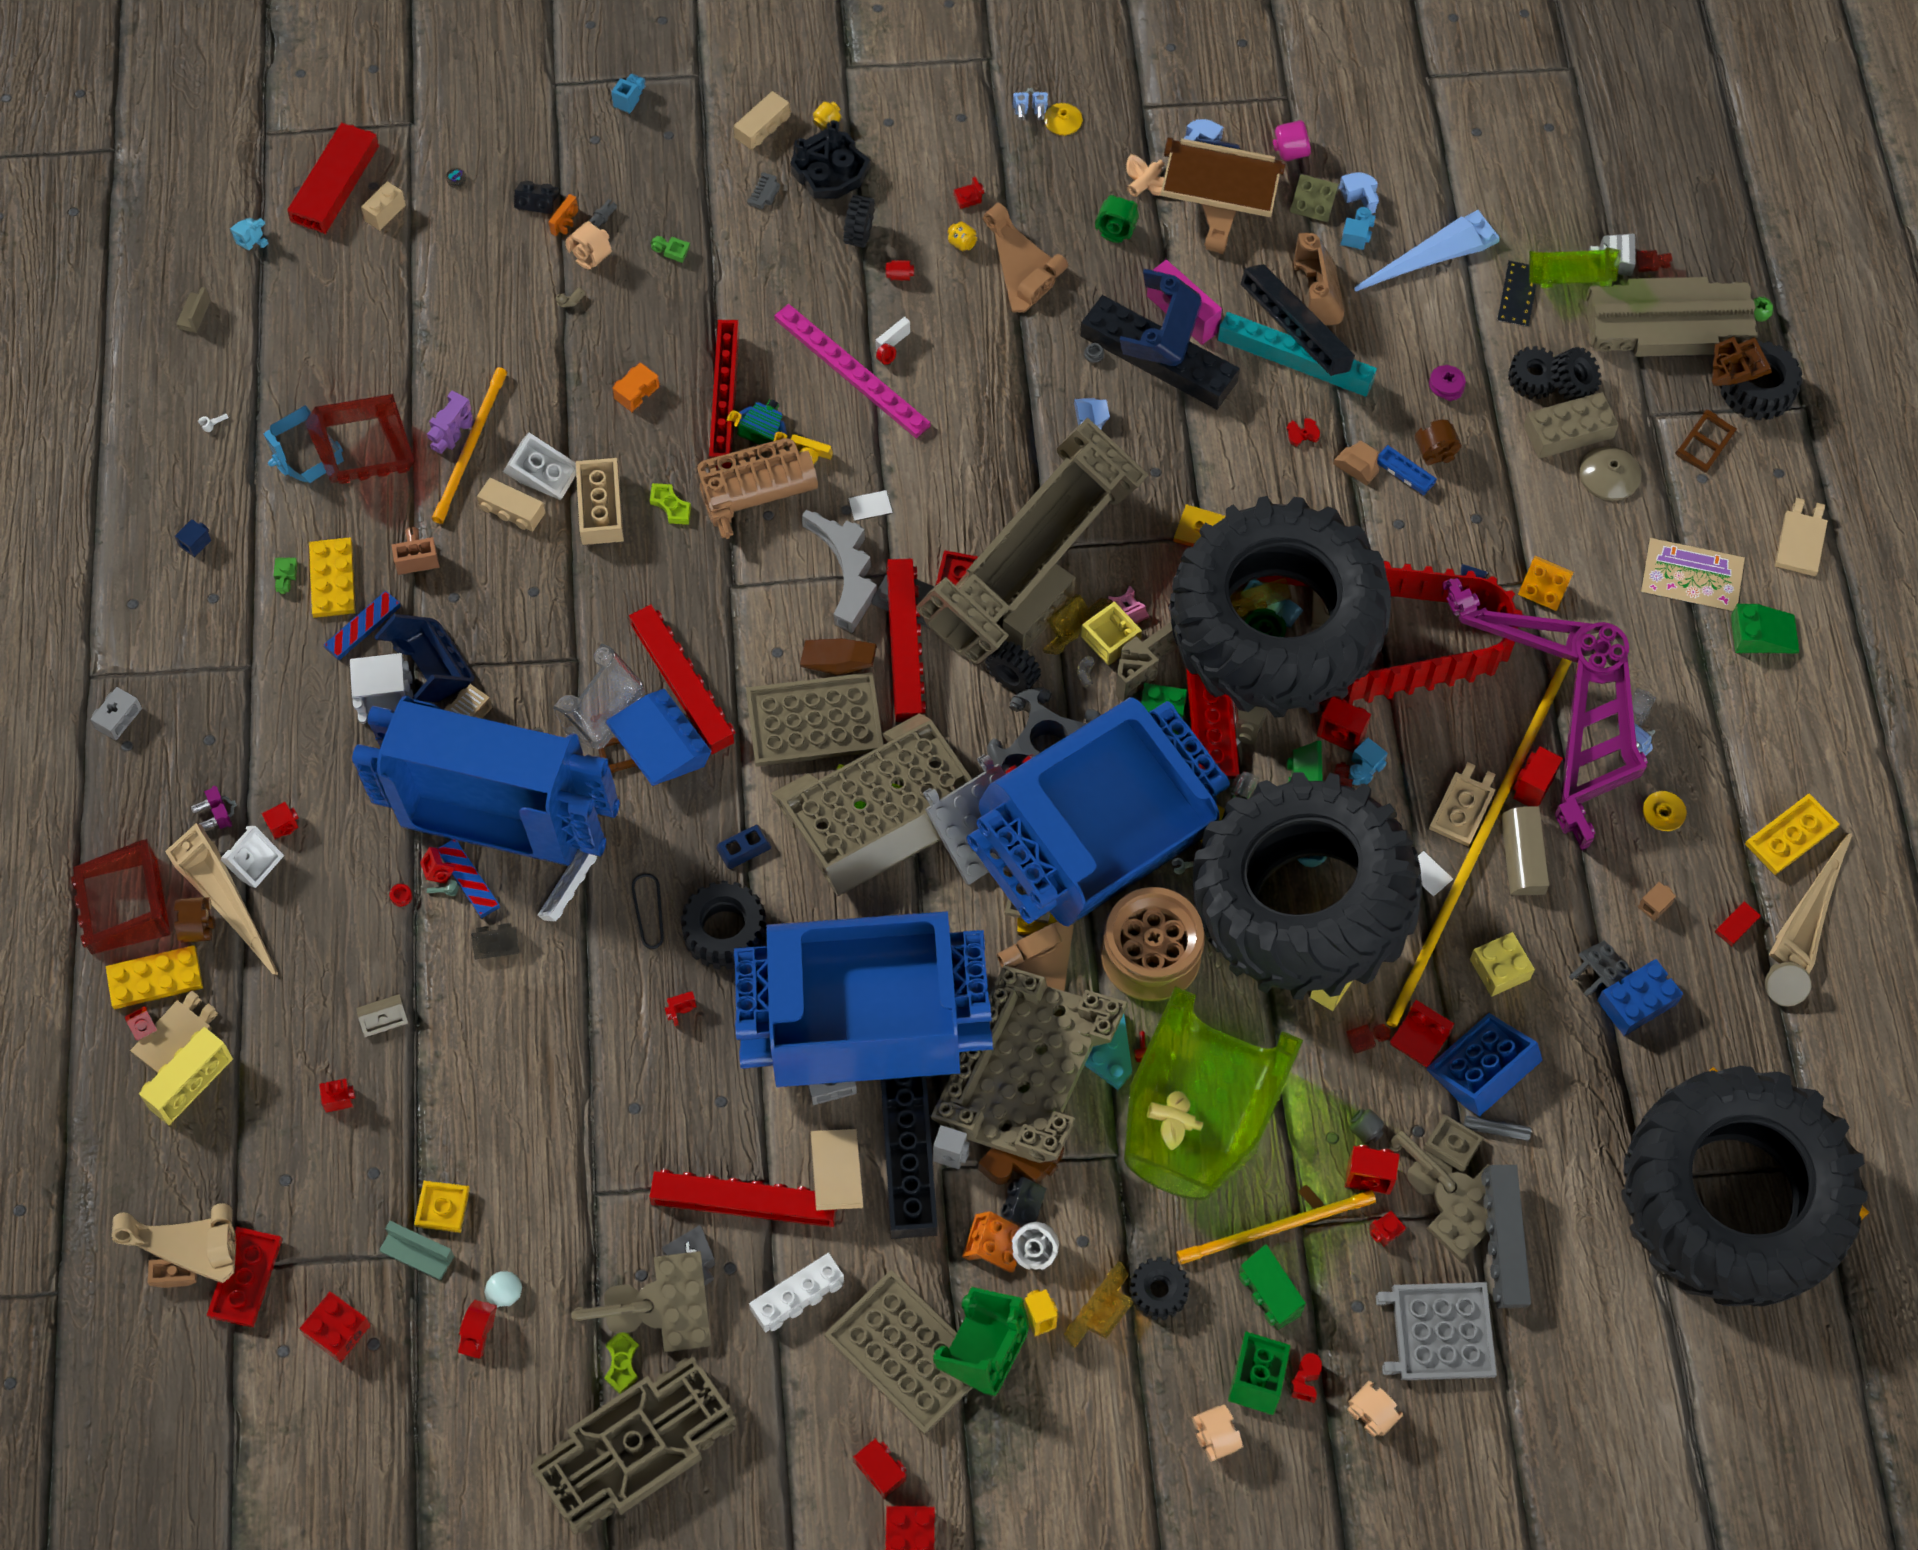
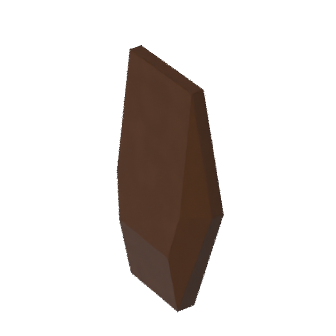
M844 638L805 640L800 667L835 675L873 667L877 646L875 643Z

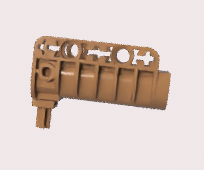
M788 438L700 462L697 467L701 482L700 492L710 521L714 527L718 526L721 537L726 539L733 535L730 525L732 523L731 517H734L733 512L818 489L817 476L809 451L798 453L795 442ZM784 446L790 448V451H786ZM766 451L772 452V456L769 458H764L761 454ZM744 457H748L750 462H746ZM726 462L733 464L729 469H725L721 465ZM708 467L710 472L706 473V471H704V468Z

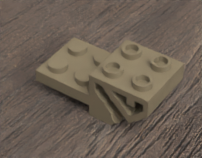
M1171 622L1143 642L1136 636L1122 647L1115 695L1122 702L1128 698H1136L1140 691L1143 690L1144 683L1154 684L1156 682L1159 660L1164 654L1172 653L1177 648Z

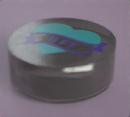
M460 168L450 169L446 174L447 184L453 188L462 187L466 183L465 172Z

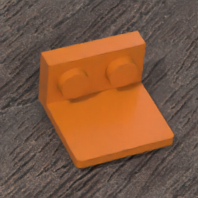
M991 1211L976 1214L962 1257L969 1261L982 1258L1009 1273L1014 1272L1017 1261L1013 1257L1012 1239L1021 1227Z

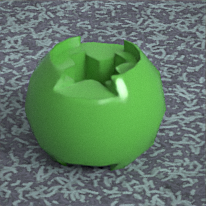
M1765 297L1754 298L1756 308L1754 311L1755 321H1766L1773 314L1772 302Z

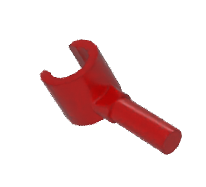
M1144 1031L1139 1032L1140 1048L1134 1050L1137 1063L1148 1059Z

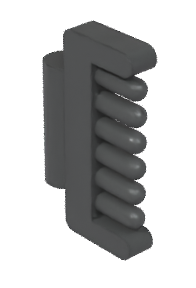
M761 173L760 182H757L756 189L753 190L754 193L747 200L749 206L763 209L765 204H772L780 184L777 183L776 176L767 173Z

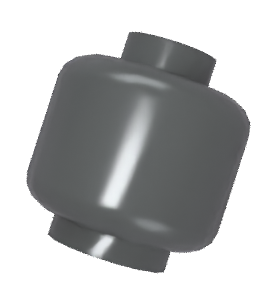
M1360 1109L1350 1119V1130L1364 1143L1371 1140L1376 1142L1384 1134L1382 1131L1384 1121L1371 1109Z

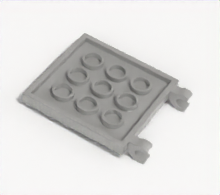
M985 754L977 758L984 772L939 800V795L935 789L929 788L923 792L930 804L925 810L962 878L968 885L989 871L976 852L969 846L966 837L978 829L976 821L982 817L978 805L989 784L1005 775L1000 764L993 766L991 757ZM990 853L991 857L999 859L996 854Z
M1487 1282L1393 1285L1392 1292H1378V1295H1376V1305L1394 1303L1399 1362H1384V1365H1382L1383 1375L1400 1373L1401 1380L1495 1378L1497 1376Z

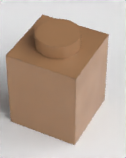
M1658 882L1642 898L1638 908L1655 922L1672 905L1676 895L1671 888Z

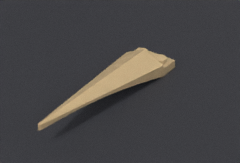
M196 823L165 851L174 867L204 897L211 898L212 906L241 936L272 974L278 975L277 969L226 865L220 860L221 855L215 843L210 840L202 825Z
M1852 833L1844 837L1776 936V942L1769 955L1779 964L1784 962L1797 963L1803 966L1808 974H1810L1816 961L1829 901Z

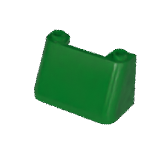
M971 1287L968 1294L962 1300V1309H964L966 1316L950 1347L942 1345L939 1349H936L933 1362L936 1368L984 1394L996 1396L1027 1337L1029 1320L1023 1298Z

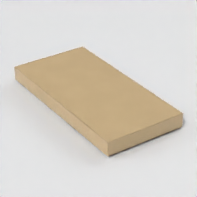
M857 1129L811 1131L816 1210L863 1208Z

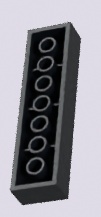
M1104 295L1099 298L1081 322V337L1092 343L1099 344L1110 353L1218 410L1238 382L1239 367L1190 341L1183 361L1177 366L1122 354L1120 344L1121 336L1140 341L1142 334L1146 330L1151 328L1161 330L1162 326Z
M926 1076L880 1079L891 1239L938 1236Z

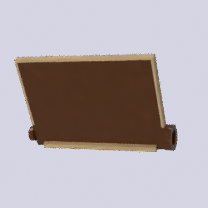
M1167 137L1164 157H1169L1160 196L1271 217L1279 175H1284L1286 164L1275 160L1274 156L1182 138L1181 141H1176L1171 137Z

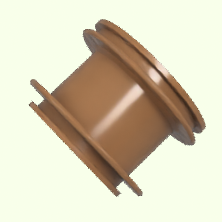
M1158 887L1135 890L1121 898L1107 917L1104 926L1101 960L1104 971L1110 981L1126 995L1144 1001H1161L1175 997L1191 985L1200 968L1201 955L1205 944V932L1201 917L1190 901L1172 890ZM1136 931L1139 934L1133 936L1130 935L1129 932ZM1168 933L1173 934L1175 937L1168 936ZM1131 951H1135L1139 955L1131 956L1128 953ZM1175 953L1177 957L1171 958L1167 954ZM1153 962L1158 966L1152 968L1148 966V963Z

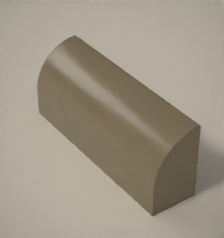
M1539 806L1510 809L1501 815L1510 896L1545 895L1549 887Z

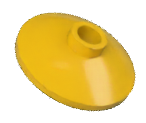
M1058 103L1046 110L1044 123L1052 133L1069 135L1081 127L1082 114L1078 108L1071 104Z
M1658 791L1652 793L1643 804L1645 820L1657 830H1676L1684 823L1687 816L1684 802L1671 792ZM1660 812L1665 813L1666 816H1662Z

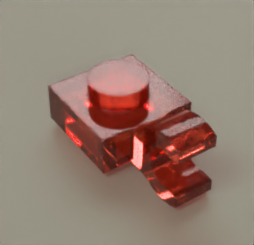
M1657 250L1637 251L1636 253L1638 272L1658 271L1659 266L1664 269L1671 268L1670 262L1673 261L1671 253L1657 255Z

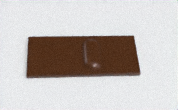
M1307 1185L1298 1191L1313 1209L1325 1206Z

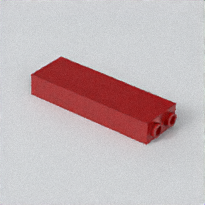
M341 122L287 209L292 223L324 234L327 233L379 148L376 134L369 130L365 131L354 125Z

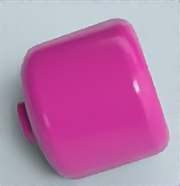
M1299 120L1276 127V139L1273 140L1274 150L1279 151L1283 161H1291L1307 157L1311 154L1309 137L1304 121Z

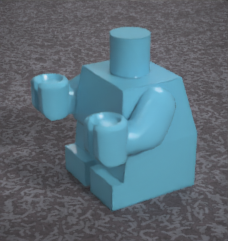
M247 218L230 228L236 244L247 250L252 249L255 243L259 244L261 248L268 245L266 238L263 237L261 239L263 235L261 227L265 225V221L262 218L256 221L253 218Z

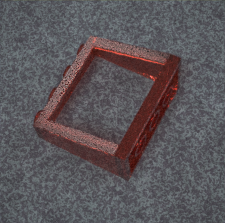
M393 394L314 407L305 422L331 483L339 482V484H346L353 479L363 481L371 476L378 475V477H384L392 472L401 474L408 472L415 462ZM377 418L397 461L339 471L325 427Z
M147 839L137 841L73 867L74 876H71L73 888L77 889V895L74 896L77 909L80 908L81 913L77 918L79 926L83 928L84 932L81 935V942L84 948H88L91 955L171 935L158 859ZM143 865L151 912L93 934L84 879Z

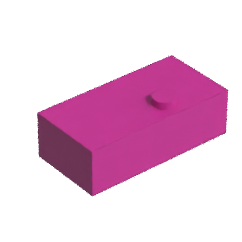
M1167 259L1153 269V271L1178 277L1200 294L1202 306L1191 336L1203 345L1216 335L1220 328L1222 308ZM1147 288V297L1167 313L1172 296L1166 295L1160 290Z

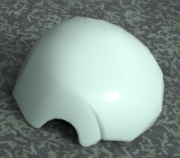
M500 1271L495 1273L486 1283L484 1291L486 1300L490 1304L497 1305V1308L500 1306H511L520 1298L522 1291L521 1281L512 1272Z

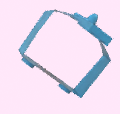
M306 405L270 425V429L263 433L273 453L271 455L272 458L268 461V465L271 467L277 466L285 476L288 474L300 481L311 483L344 461L341 454L343 449L339 442L333 441L322 427L317 414H312ZM311 418L336 452L304 473L299 474L285 462L286 458L283 449L275 436Z

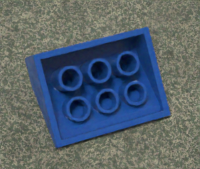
M665 688L645 695L606 721L608 727L652 786L705 767L711 753L710 748Z
M1488 1013L1426 1069L1464 1107L1480 1117L1543 1060L1538 1042Z

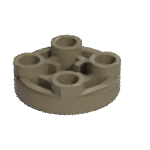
M1784 962L1771 966L1765 979V990L1774 1003L1780 1006L1790 1007L1798 1005L1808 997L1811 991V978L1806 969L1797 963Z

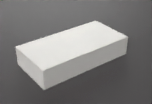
M903 317L876 339V352L885 343L895 346L910 333V321L906 317Z

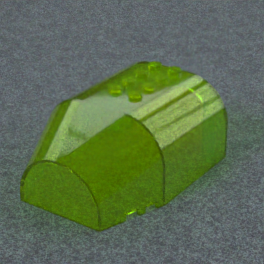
M1175 986L1130 1085L1124 1161L1134 1174L1160 1190L1186 1199L1205 1200L1213 1195L1257 1153L1298 1058L1303 1039L1282 1031L1275 1048H1262L1249 1044L1203 1023L1194 1013L1196 995ZM1180 1091L1187 1096L1191 1104L1190 1110L1187 1113L1196 1117L1195 1120L1203 1122L1201 1131L1192 1129V1131L1185 1130L1183 1141L1177 1148L1171 1151L1161 1136L1160 1128L1163 1121L1147 1118V1112L1151 1102L1167 1106L1169 1094Z

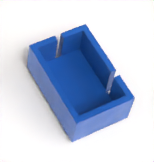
M1654 959L1623 978L1621 982L1618 981L1603 990L1597 1002L1622 1035L1626 1036L1677 1005L1683 993L1672 978L1666 979L1668 973L1658 960Z

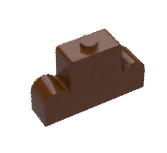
M1064 1146L1057 1160L1042 1163L991 1148L979 1161L978 1170L997 1185L1008 1183L1011 1179L1012 1171H1015L1022 1178L1025 1177L1039 1184L1047 1175L1051 1176L1058 1168L1057 1163L1063 1158Z

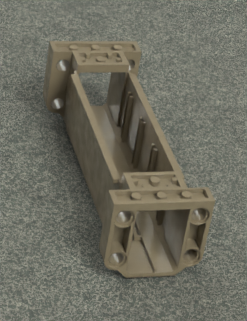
M1088 417L1057 447V453L1063 459V462L966 570L967 573L960 581L954 585L945 577L916 606L926 625L957 654L967 657L973 663L979 664L997 650L1009 636L996 622L1008 611L1014 612L1108 503L1114 505L1120 503L1138 488L1149 475Z

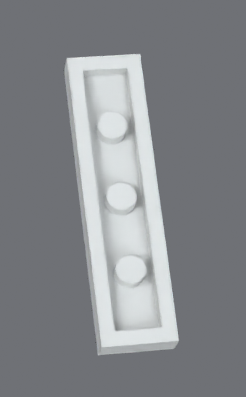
M580 849L578 850L573 862L568 866L538 913L542 920L556 921L561 917L563 909L568 901L573 898L575 890L585 879V874L590 866L595 863L597 856L582 853Z

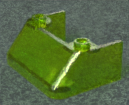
M1605 248V250L1567 252L1529 251V283L1541 284V288H1553V284L1599 282L1600 286H1612V282L1617 280L1621 250Z

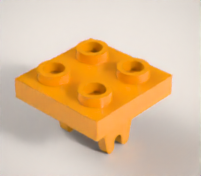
M1534 556L1518 595L1557 611L1574 572Z

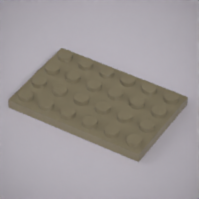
M873 672L746 687L756 767L865 754L883 746Z
M892 1270L824 1334V1337L924 1436L973 1388L936 1368L933 1362L934 1352L942 1345L950 1347L957 1332Z

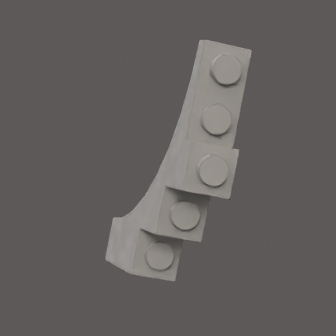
M805 510L802 515L803 527L815 533L829 546L842 569L844 587L840 602L833 614L834 625L853 633L877 592V584L871 579L864 578L871 568V557L866 552L859 550L865 540V529L859 524L851 523L847 520L843 526H840L836 521H829L817 512Z

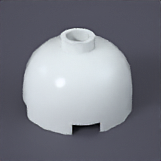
M1028 1223L1021 1227L1012 1239L1013 1257L1018 1264L1029 1270L1031 1268L1045 1269L1052 1264L1058 1254L1059 1241L1057 1234L1045 1223Z

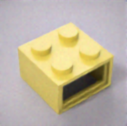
M1115 601L1083 623L1081 637L1108 666L1121 657L1122 647L1136 636L1141 640L1142 630Z
M1513 932L1475 948L1470 958L1491 997L1530 980L1535 970Z

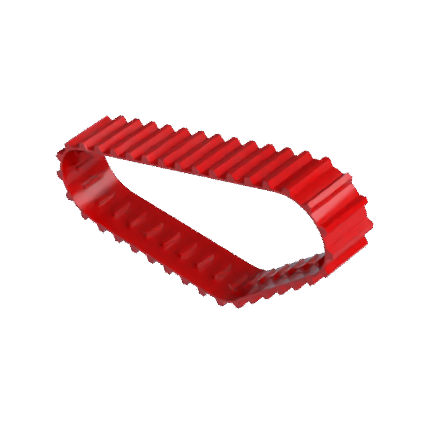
M1384 561L1387 581L1389 582L1391 596L1448 603L1449 591L1448 589H1443V582L1458 578L1463 587L1461 592L1470 589L1472 594L1475 593L1480 602V605L1477 606L1478 608L1483 609L1486 607L1487 611L1522 615V611L1515 609L1513 603L1515 593L1512 590L1505 591L1501 586L1497 585V578L1494 576L1484 579L1476 577L1474 571H1468L1466 576L1455 575L1453 569L1447 568L1445 573H1436L1433 571L1432 566H1426L1424 571L1413 570L1411 564H1404L1402 569L1392 568L1390 562ZM1283 576L1257 578L1260 582L1309 587L1300 581ZM1503 637L1500 643L1489 648L1370 671L1365 677L1362 676L1360 679H1356L1348 686L1349 694L1343 699L1353 705L1354 700L1364 699L1367 703H1372L1374 696L1384 694L1387 699H1392L1394 693L1404 690L1407 695H1412L1417 687L1424 686L1428 691H1432L1437 683L1445 682L1448 687L1454 686L1457 679L1465 678L1471 683L1475 681L1477 675L1486 673L1491 677L1495 675L1498 664L1501 661L1508 662L1515 641ZM1328 698L1319 703L1322 705L1324 710L1326 709L1331 698Z

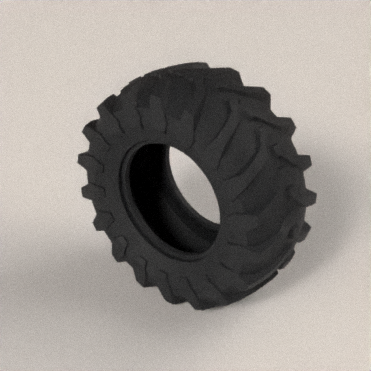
M1268 496L1259 497L1255 507L1239 511L1233 504L1226 508V517L1215 525L1211 526L1205 522L1199 530L1201 537L1193 547L1186 548L1181 557L1182 562L1177 569L1176 576H1174L1172 584L1173 593H1171L1170 597L1172 632L1188 671L1191 674H1199L1206 690L1214 697L1226 694L1232 699L1237 708L1244 712H1250L1255 706L1267 708L1274 718L1284 717L1288 709L1302 707L1312 714L1319 711L1320 702L1333 696H1337L1342 700L1349 694L1348 686L1356 679H1360L1362 676L1365 677L1372 667L1370 665L1375 661L1378 652H1381L1383 647L1384 635H1387L1391 613V591L1387 581L1384 561L1379 551L1371 550L1365 531L1358 525L1346 527L1338 511L1328 506L1320 511L1310 509L1302 497H1293L1288 504H1273ZM1265 576L1288 577L1300 581L1313 589L1325 603L1330 618L1318 629L1302 636L1287 638L1270 636L1246 624L1235 611L1230 597L1239 587L1253 579Z
M1303 772L1293 773L1289 783L1279 786L1274 785L1268 780L1259 782L1253 796L1249 799L1234 797L1227 802L1222 820L1211 821L1205 828L1202 848L1196 851L1194 858L1193 888L1196 909L1201 917L1206 937H1211L1208 941L1217 953L1221 952L1223 957L1231 963L1229 969L1237 977L1242 973L1247 974L1258 981V990L1266 994L1272 987L1290 990L1292 998L1303 1000L1307 991L1324 990L1329 997L1339 996L1348 982L1356 980L1367 984L1373 981L1382 962H1395L1401 956L1407 935L1413 934L1417 926L1421 904L1422 878L1417 851L1415 847H1411L1414 844L1411 835L1407 830H1403L1402 825L1395 819L1397 812L1390 803L1381 806L1371 798V788L1364 783L1359 788L1354 789L1340 784L1339 775L1333 773L1328 775L1326 781H1309ZM1309 856L1331 857L1345 862L1357 872L1352 887L1338 902L1315 913L1304 915L1280 913L1268 908L1258 900L1260 890L1268 877L1284 864L1299 858Z
M1737 1066L1718 1072L1715 1070L1707 1071L1691 1077L1663 1095L1647 1111L1632 1135V1141L1624 1160L1623 1176L1626 1177L1625 1189L1621 1191L1622 1200L1634 1222L1629 1226L1632 1237L1637 1239L1651 1252L1649 1262L1656 1270L1678 1279V1287L1688 1294L1711 1297L1714 1303L1723 1306H1768L1791 1299L1813 1288L1828 1277L1848 1254L1847 1250L1851 1247L1860 1231L1862 1217L1859 1214L1862 1203L1867 1202L1868 1192L1864 1188L1859 1168L1865 1164L1862 1153L1854 1149L1846 1137V1133L1850 1129L1846 1119L1829 1113L1823 1107L1824 1097L1817 1090L1792 1086L1790 1076L1782 1072L1755 1073L1754 1069L1750 1066ZM1736 1140L1755 1145L1773 1157L1785 1172L1792 1190L1793 1207L1787 1226L1773 1233L1754 1235L1735 1231L1717 1221L1705 1209L1694 1187L1692 1166L1696 1151L1712 1142Z

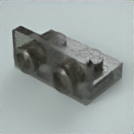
M511 923L498 924V929L489 930V926L477 927L476 932L471 933L475 960L520 953L517 926L512 927Z

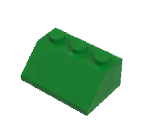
M1315 741L1293 750L1292 757L1287 760V770L1291 771V777L1293 773L1303 772L1309 781H1323L1322 741Z
M1266 1244L1240 1266L1238 1277L1245 1287L1248 1286L1251 1290V1296L1257 1306L1261 1305L1265 1311L1266 1321L1270 1326L1274 1325L1278 1331L1301 1317L1306 1302Z

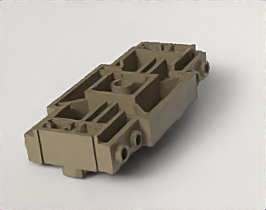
M1708 277L1628 279L1627 284L1623 286H1590L1586 296V301H1588L1586 311L1591 337L1590 346L1594 348V351L1634 350L1635 357L1714 355L1715 344L1735 337L1737 343L1740 344L1754 337L1757 339L1758 332L1755 330L1756 321L1754 316L1756 308L1754 300L1751 299V286H1749L1748 282L1709 283Z
M694 1356L689 1360L685 1358L671 1372L660 1374L656 1378L655 1383L651 1381L649 1376L645 1377L569 1428L567 1432L571 1439L568 1441L562 1440L556 1444L555 1450L546 1455L544 1453L538 1456L533 1461L534 1464L531 1465L532 1473L537 1482L542 1484L565 1522L570 1524L569 1527L574 1535L578 1532L582 1534L592 1527L591 1523L598 1518L603 1520L613 1512V1508L616 1507L620 1515L702 1460L698 1450L701 1448L706 1450L711 1447L715 1442L714 1439L721 1434L722 1436L730 1434L735 1429L734 1426L737 1425L735 1414L730 1405H727L702 1367L697 1365Z

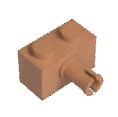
M412 527L413 535L410 528L405 530L407 542L392 544L394 564L398 575L440 568L434 538L419 539L418 528Z

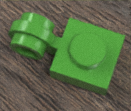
M656 236L651 241V249L657 253L664 251V257L682 263L690 248L689 242L671 237L669 243L661 236Z
M275 558L273 576L276 580V592H280V594L290 592V580H296L297 558Z

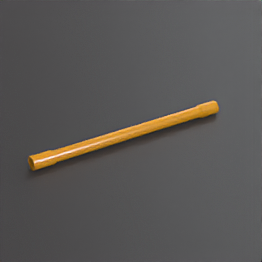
M496 368L491 379L490 387L442 498L432 516V520L435 523L443 524L462 475L496 396L508 372L503 368Z
M1372 1190L1365 1191L1332 1204L1209 1243L1176 1251L1177 1259L1180 1265L1192 1262L1203 1256L1351 1209L1376 1203V1197Z

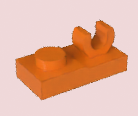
M569 194L549 220L551 234L557 236L561 232L567 235L568 229L564 226H574L571 218L576 216L579 209L575 196Z

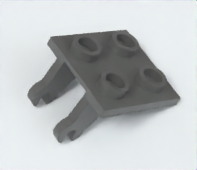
M1604 940L1580 952L1579 956L1584 962L1569 978L1571 981L1574 978H1578L1591 966L1600 978L1584 992V995L1588 997L1603 984L1610 987L1618 981L1621 982L1623 978L1633 973V971L1618 956L1613 947Z

